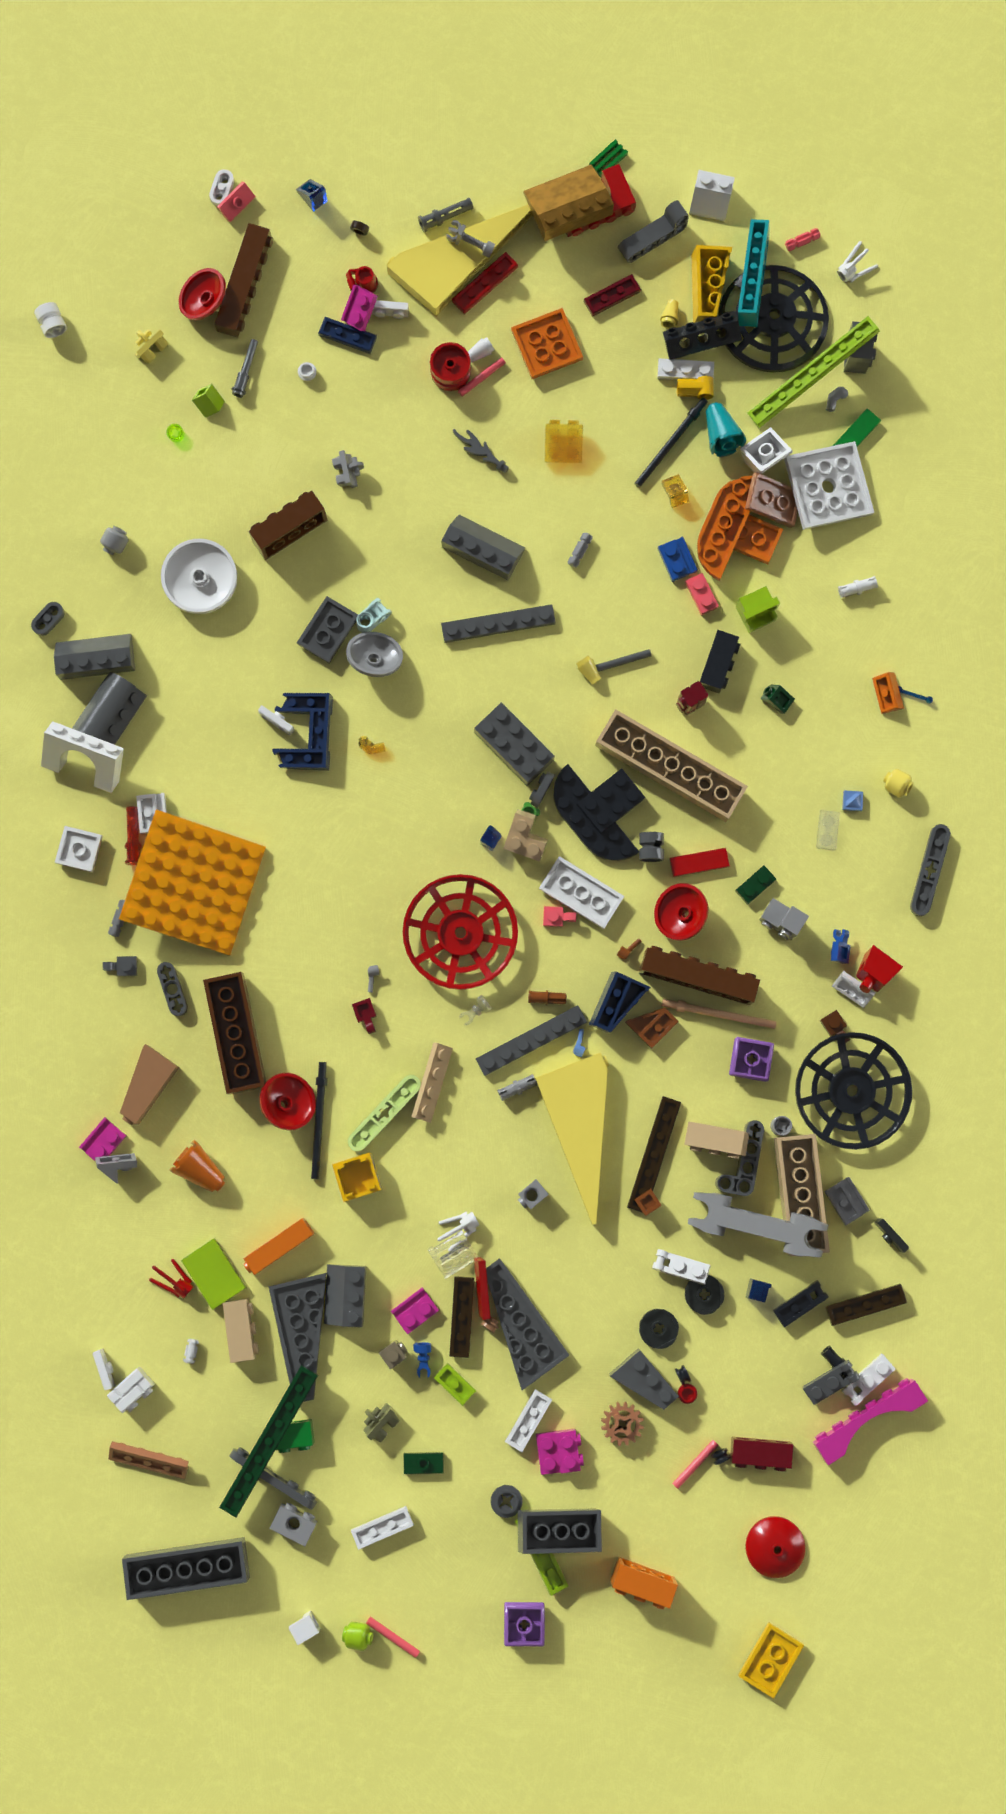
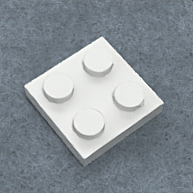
M65 826L55 863L93 873L103 836Z

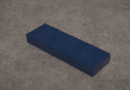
M324 317L318 332L321 337L371 354L377 339L375 334L360 331L353 326L328 317Z

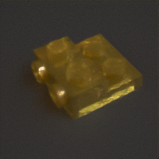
M549 420V424H545V462L582 463L583 424H579V420H568V424H560V420Z

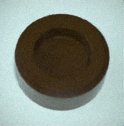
M354 220L351 223L350 229L359 235L365 236L368 234L369 226Z

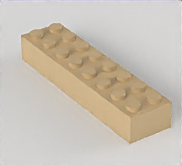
M616 709L595 744L599 749L724 822L728 821L748 787Z

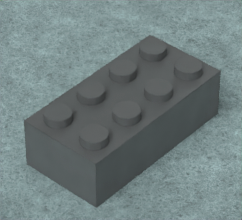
M502 702L474 728V733L526 786L554 761L555 756Z
M596 1508L518 1510V1552L522 1554L602 1552L601 1510Z

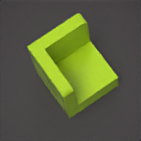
M213 384L199 389L192 399L204 417L219 412L225 402Z

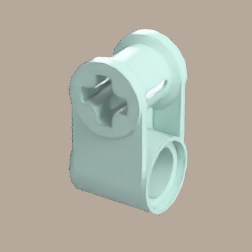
M376 598L357 616L358 630L362 633L371 632L380 623L385 621L392 611L384 607L380 598ZM366 619L370 621V624L364 626L360 622Z

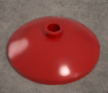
M204 268L188 278L179 295V309L186 318L202 320L212 315L219 308L226 291V282L223 275L216 269Z
M679 883L672 885L660 895L654 909L655 923L659 931L670 939L678 941L690 939L702 930L707 921L708 902L703 892L691 884Z
M280 1073L271 1077L262 1087L260 1107L265 1118L273 1126L291 1131L305 1126L312 1119L316 1108V1099L311 1086L302 1077L293 1073ZM281 1102L285 1104V1108L281 1106Z
M770 1516L759 1520L752 1526L746 1538L745 1550L750 1564L757 1572L769 1578H783L795 1572L801 1565L805 1555V1541L801 1531L793 1522L783 1517ZM777 1546L781 1548L779 1553L774 1552V1548Z

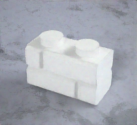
M138 1367L115 1387L107 1397L121 1413H124L126 1410L130 1413L139 1405L136 1402L141 1397L145 1399L153 1392L152 1387L155 1383L141 1367Z

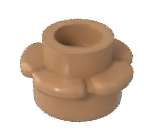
M493 1317L483 1320L481 1323L482 1326L492 1333L499 1329L497 1326L499 1322Z

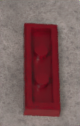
M633 274L584 298L583 302L593 317L640 293L641 288Z

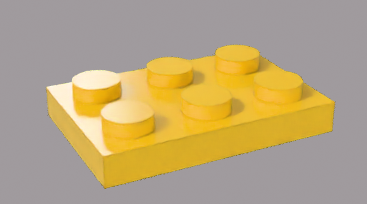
M768 1622L738 1676L774 1699L803 1649L804 1644Z

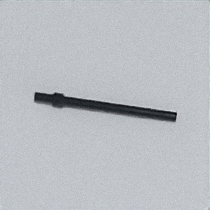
M702 397L697 405L690 409L686 419L635 481L634 484L640 488L693 420H697L701 410L708 403L705 398Z
M319 1062L318 1077H316L315 1084L317 1085L311 1179H319L324 1095L328 1079L326 1078L327 1062Z

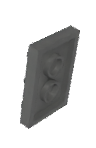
M326 596L297 641V645L325 662L330 663L356 623L358 614Z

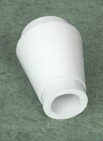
M487 337L481 338L468 351L470 360L474 362L491 355V352L495 349Z

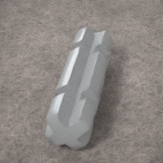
M589 533L582 534L581 541H578L572 552L573 556H570L568 564L571 567H578L579 559H582L588 548L587 544H590L593 537Z
M120 900L117 907L119 909H116L111 923L113 926H110L108 934L111 936L119 937L120 927H123L124 921L119 920V916L125 900Z

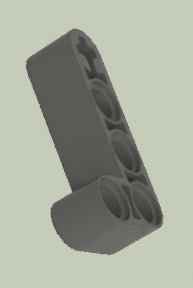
M676 200L666 207L662 217L624 239L618 245V249L626 261L632 263L682 232L688 224L689 215L681 203Z
M749 1121L744 1127V1132L750 1133L749 1137H752L753 1131L750 1130L751 1126L756 1124V1128H759V1131L755 1132L753 1137L758 1138L757 1141L748 1140V1143L755 1145V1152L749 1154L746 1151V1156L739 1155L736 1176L720 1175L716 1178L715 1186L719 1191L741 1196H748L753 1192L764 1134V1126L760 1121ZM746 1162L752 1165L750 1173L743 1171V1164ZM722 1178H727L730 1182L729 1187L726 1189L720 1186ZM743 1181L749 1185V1189L745 1193L739 1189V1185Z

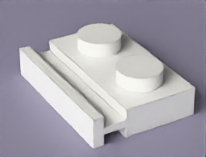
M165 793L136 796L140 834L148 833L156 809L167 813Z

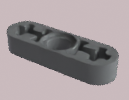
M163 962L158 966L157 974L169 1010L175 1016H183L187 1012L188 1006L176 969L171 963ZM165 966L169 969L171 968L169 976L171 979L174 977L175 980H169L164 983V980H168L167 976L162 974ZM170 984H176L178 987L177 992L173 995L167 992V987ZM181 996V998H177L178 1003L183 1005L181 1012L173 1009L176 1007L175 1000L170 1001V998Z

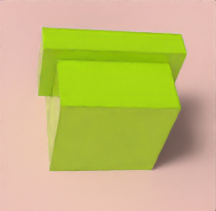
M767 586L739 598L736 609L748 633L776 621L778 616L775 609L779 607L780 602L777 597L772 598Z

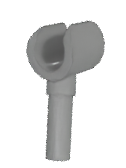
M378 965L368 968V992H373V976L379 975Z

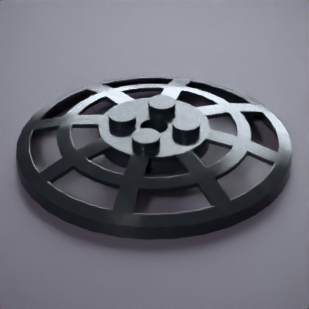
M766 265L765 270H770L771 278L764 279L763 285L771 284V293L761 296L758 325L750 333L746 331L744 326H739L744 339L737 347L734 343L727 344L726 347L735 358L750 368L763 372H785L803 365L820 349L828 330V307L820 289L805 274L786 266ZM778 271L794 274L803 279L805 283L798 287L790 281L779 279ZM743 274L737 277L725 291L719 306L718 316L726 313L725 305L733 288L737 286L741 289ZM778 284L788 286L795 291L789 296L779 293ZM811 287L820 298L823 314L813 312L811 302L805 294ZM800 296L805 302L807 311H797L794 301ZM738 301V304H737V307H736V311H729V312H731V313H732V312H735L737 318H738L739 301ZM775 311L779 314V318L773 319L769 313ZM797 318L807 319L806 327L801 335L794 328ZM813 320L822 321L823 328L816 344L811 348L805 341V338L810 332ZM760 333L770 337L771 346L756 341L755 338ZM788 333L793 337V342L778 346L779 337ZM751 344L759 350L770 352V364L753 360L742 353V351ZM799 345L806 353L794 361L778 364L779 352L791 350Z
M841 1033L818 1043L804 1058L796 1078V1104L805 1124L823 1141L844 1149L870 1148L889 1139L904 1123L912 1102L911 1077L902 1057L885 1041L865 1033ZM845 1039H863L876 1044L870 1054L859 1050H847ZM837 1041L839 1052L829 1056L821 1065L811 1060L814 1054L822 1047ZM883 1049L896 1061L902 1076L890 1078L885 1066L877 1059ZM848 1056H859L865 1058L866 1061L861 1068L850 1067ZM840 1058L841 1070L832 1074L825 1069L832 1061ZM873 1064L880 1070L884 1077L883 1080L873 1081L872 1077L867 1073ZM807 1066L816 1072L812 1081V1096L801 1098V1080ZM820 1076L830 1081L828 1092L817 1094L818 1081ZM904 1083V1102L902 1110L898 1115L889 1110L893 1094L892 1085ZM850 1085H854L857 1088V1093L854 1096H850L847 1093V1088ZM886 1087L885 1102L881 1105L874 1100L876 1089ZM830 1100L836 1107L831 1117L822 1109L821 1101ZM814 1103L819 1115L827 1122L823 1132H820L812 1124L803 1106ZM869 1107L879 1112L873 1119L863 1123L861 1112ZM844 1112L853 1114L856 1125H844L837 1121ZM884 1116L894 1121L893 1125L885 1133L875 1139L868 1140L865 1129L877 1124ZM834 1127L844 1131H858L861 1143H844L834 1140L829 1136Z

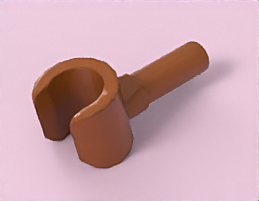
M638 938L628 949L622 946L617 956L621 959H626L631 951L642 941Z

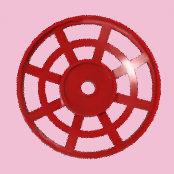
M449 875L429 883L412 899L404 917L403 943L411 963L427 980L448 989H472L492 981L509 964L517 945V918L507 897L492 883L472 875ZM449 882H467L465 893H453L441 897L436 887ZM474 884H479L489 889L498 896L501 902L491 907L483 899L472 895ZM429 892L435 902L427 910L422 921L412 919L411 916L417 904ZM454 899H464L462 910L450 911L446 902ZM471 901L480 904L486 909V912L479 917L470 912ZM439 907L444 917L439 925L429 923L428 921L432 913ZM504 908L507 909L512 923V939L501 937L500 923L496 914ZM492 918L494 923L495 936L484 934L482 923ZM409 926L421 929V942L425 952L417 957L414 956L410 946ZM464 928L466 930L465 937H456V929ZM426 930L437 932L439 943L431 948L428 946ZM481 943H493L489 953L482 959L477 952ZM499 945L510 946L505 960L492 973L486 963L494 956ZM443 949L452 954L450 965L441 962L435 957V954ZM470 954L476 963L468 967H458L460 956ZM430 958L438 967L449 971L446 982L430 975L422 968L420 963ZM480 968L486 977L473 983L454 984L456 973L471 972Z

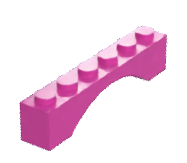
M908 1378L898 1383L899 1387L894 1390H886L881 1394L882 1398L877 1401L875 1399L865 1404L866 1408L860 1412L858 1410L848 1415L849 1419L844 1422L839 1421L835 1423L829 1432L819 1433L815 1437L816 1440L813 1441V1444L824 1462L830 1465L844 1456L853 1435L873 1417L890 1411L912 1412L928 1402L916 1381L913 1379L909 1380Z

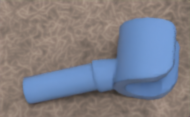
M579 1029L578 1040L573 1049V1053L579 1057H582L586 1049L581 1046L584 1029Z

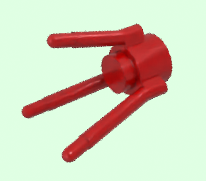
M171 1259V1262L184 1280L180 1278L176 1282L162 1270L152 1266L153 1270L174 1286L171 1288L153 1278H150L149 1281L173 1293L176 1297L179 1298L180 1296L184 1299L193 1288L190 1284L192 1280L186 1276L174 1259Z

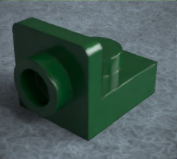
M771 684L765 688L761 700L769 702L777 711L785 714L795 698L781 685Z

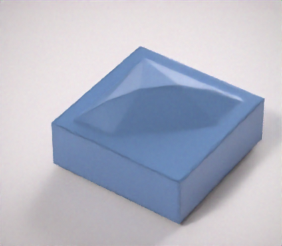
M844 790L842 810L862 811L863 792Z

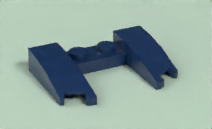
M283 693V696L287 699L282 708L275 707V712L310 714L308 749H272L273 754H279L283 764H280L279 767L285 769L329 771V729L333 696L330 693Z

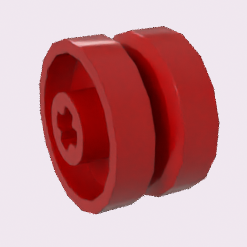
M453 342L443 343L432 352L430 372L436 386L446 391H455L461 389L469 381L471 360L467 350L460 344Z

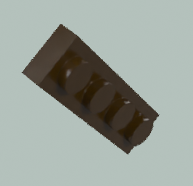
M454 1277L449 1357L469 1358L474 1277Z
M899 1283L825 1307L831 1326L906 1304L907 1301L902 1285Z

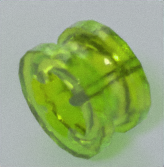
M171 424L166 431L167 436L173 442H180L184 438V430L178 424ZM174 429L180 430L177 437L171 436Z

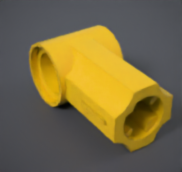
M701 376L697 379H678L677 397L712 399L714 397L713 377Z

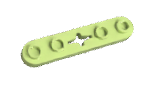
M415 1075L406 1076L348 1138V1145L353 1151L365 1149L418 1093L421 1086L419 1078ZM392 1105V1108L388 1111L390 1116L388 1118L383 1117L380 1121H377L381 1115L380 1109L385 1110Z

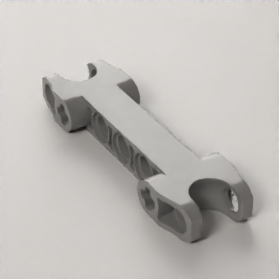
M694 1192L693 1198L705 1202L708 1206V1215L705 1219L689 1218V1225L699 1228L703 1232L724 1236L727 1227L785 1242L783 1252L800 1257H822L823 1251L810 1246L807 1241V1235L812 1229L828 1230V1224L820 1222L811 1216L791 1212L790 1221L731 1207L732 1197L727 1195Z

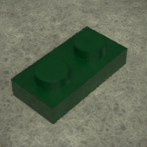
M763 865L740 885L735 892L748 905L769 887L776 878Z

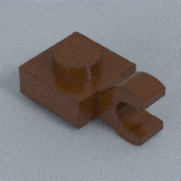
M837 1010L820 1020L830 1037L834 1034L846 1033L843 1029L847 1025ZM850 1038L845 1039V1043L850 1041Z

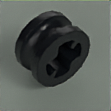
M684 1365L680 1369H675L682 1385L685 1384V1381H691Z
M727 1448L720 1449L711 1454V1457L715 1459V1465H719L731 1458L727 1454Z

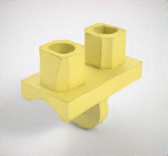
M139 330L136 333L139 339L135 343L138 346L143 342L145 344L136 352L135 356L138 359L141 357L149 364L156 357L150 350L153 345L161 352L169 345L163 337L164 333L159 330L152 338L148 339L152 334L151 331L147 330L145 333H142Z

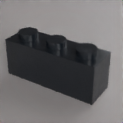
M717 630L700 679L705 689L720 693L721 689L726 688L729 678H726L727 671H732L735 662L732 660L733 654L738 653L741 645L737 643L738 636Z

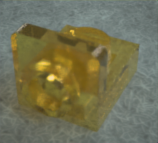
M679 474L662 480V486L669 497L672 508L689 502L688 490Z

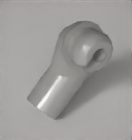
M837 387L829 393L826 410L834 412L837 400L846 398L848 390L844 387Z

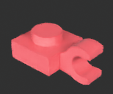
M544 906L543 926L563 927V921L576 922L577 914L571 912L563 913V907Z

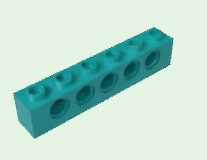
M751 219L738 307L739 326L757 327L770 236L769 220Z

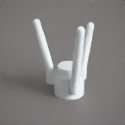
M861 241L854 247L844 263L838 267L837 274L844 282L850 281L852 283L855 279L878 268L876 264L855 274L857 271L855 265L869 251V249H865L852 263L849 262L861 246Z
M464 1212L461 1215L439 1221V1225L460 1220L461 1225L440 1236L437 1239L438 1241L451 1236L461 1229L467 1231L448 1249L449 1252L454 1250L470 1234L477 1231L476 1227L479 1226V1223L473 1212L469 1214Z

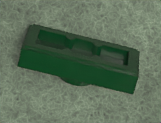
M443 1452L404 1453V1474L444 1473Z

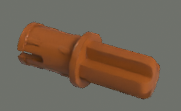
M548 990L546 992L529 991L528 1003H545V1005L566 1004L567 995L566 993L548 992Z

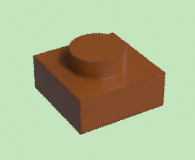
M651 1189L634 1199L644 1216L662 1206Z

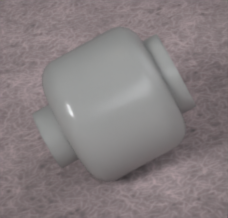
M116 526L107 528L100 540V543L104 546L103 550L111 555L114 552L117 554L122 553L129 540L126 536L127 532Z

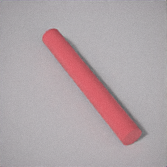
M502 357L459 389L458 393L463 397L506 363Z
M712 1440L672 1484L679 1489L719 1445Z
M370 1616L366 1624L416 1658L420 1651Z

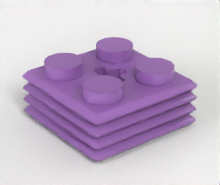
M736 1037L734 1039L729 1075L764 1082L768 1081L774 1043ZM751 1054L756 1059V1062H753L752 1065L747 1060V1057H750Z
M505 1602L504 1645L543 1647L545 1640L544 1603ZM522 1620H526L527 1623H530V1625H527L525 1629H523L522 1625L519 1624L522 1623Z

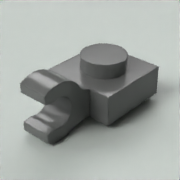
M137 956L117 957V962H103V970L117 971V976H137Z

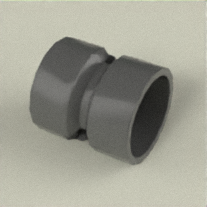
M639 833V844L642 846L639 849V860L643 862L664 861V849L661 848L664 845V833Z

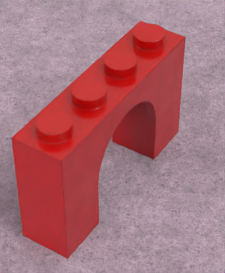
M619 164L602 170L601 177L614 204L613 215L567 232V237L572 235L578 236L585 230L596 229L600 224L611 223L618 217L623 215L629 216L635 211V198Z

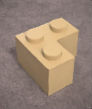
M519 809L516 811L503 849L537 861L541 860L548 839L530 833L536 815Z

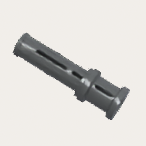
M467 198L442 210L434 209L432 213L423 217L421 215L418 216L422 231L425 233L429 228L436 225L441 226L445 220L470 209L472 210V201L470 198ZM461 207V209H458V210H456V211H454V212L448 213V212H450V211H452V210H454V209H457V208Z

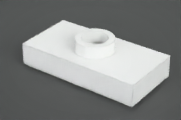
M261 705L258 710L261 717L289 736L292 735L295 731L294 727L284 720L285 717L277 711L273 713Z
M845 971L840 974L832 985L833 988L863 1008L876 993L873 990L869 993L862 992L859 988L861 982Z
M104 1349L93 1352L104 1390L115 1387L112 1377L113 1366L110 1361H107Z

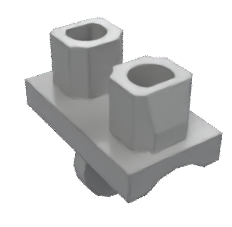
M345 450L339 451L340 456L332 459L334 469L343 470V474L336 476L337 485L340 487L348 485L352 488L358 487L356 476H360V470L364 468V463L358 462L357 457L346 454Z

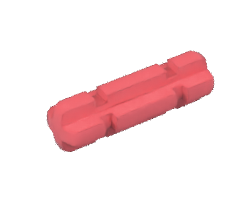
M814 228L810 232L807 231L794 237L795 239L787 240L785 246L788 251H792L795 247L799 248L810 243L811 240L819 239L821 236L818 228Z

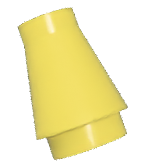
M668 301L660 318L662 327L669 329L678 324V301Z
M589 655L576 663L577 669L592 685L601 679L594 660Z

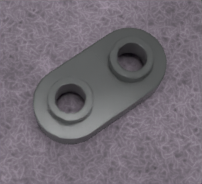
M57 602L48 603L32 620V630L39 636L47 635L64 617L63 607ZM57 610L58 614L53 616L52 612ZM41 624H45L44 629H39Z
M548 771L547 774L543 773L538 781L541 785L538 790H533L529 798L532 801L531 805L536 808L539 807L555 774Z

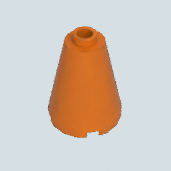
M193 1140L191 1142L193 1146L190 1148L186 1147L173 1163L176 1167H171L169 1170L211 1192L216 1190L218 1192L225 1184L223 1181L225 1177L200 1144Z

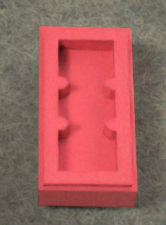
M242 181L217 208L226 220L231 222L256 196L247 184Z

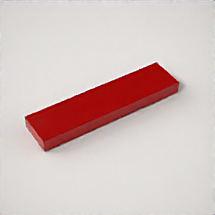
M505 252L452 298V302L465 315L518 268V264Z

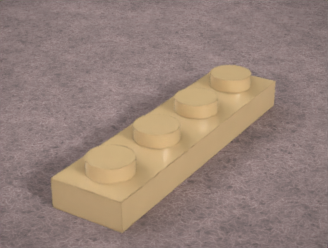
M433 1043L412 1113L413 1118L431 1123L453 1048Z

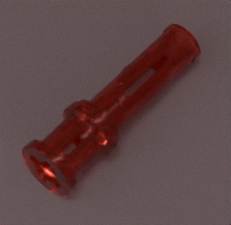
M135 806L126 807L127 843H125L124 847L127 849V860L125 864L137 865L140 849L142 848V844L139 842L138 809Z

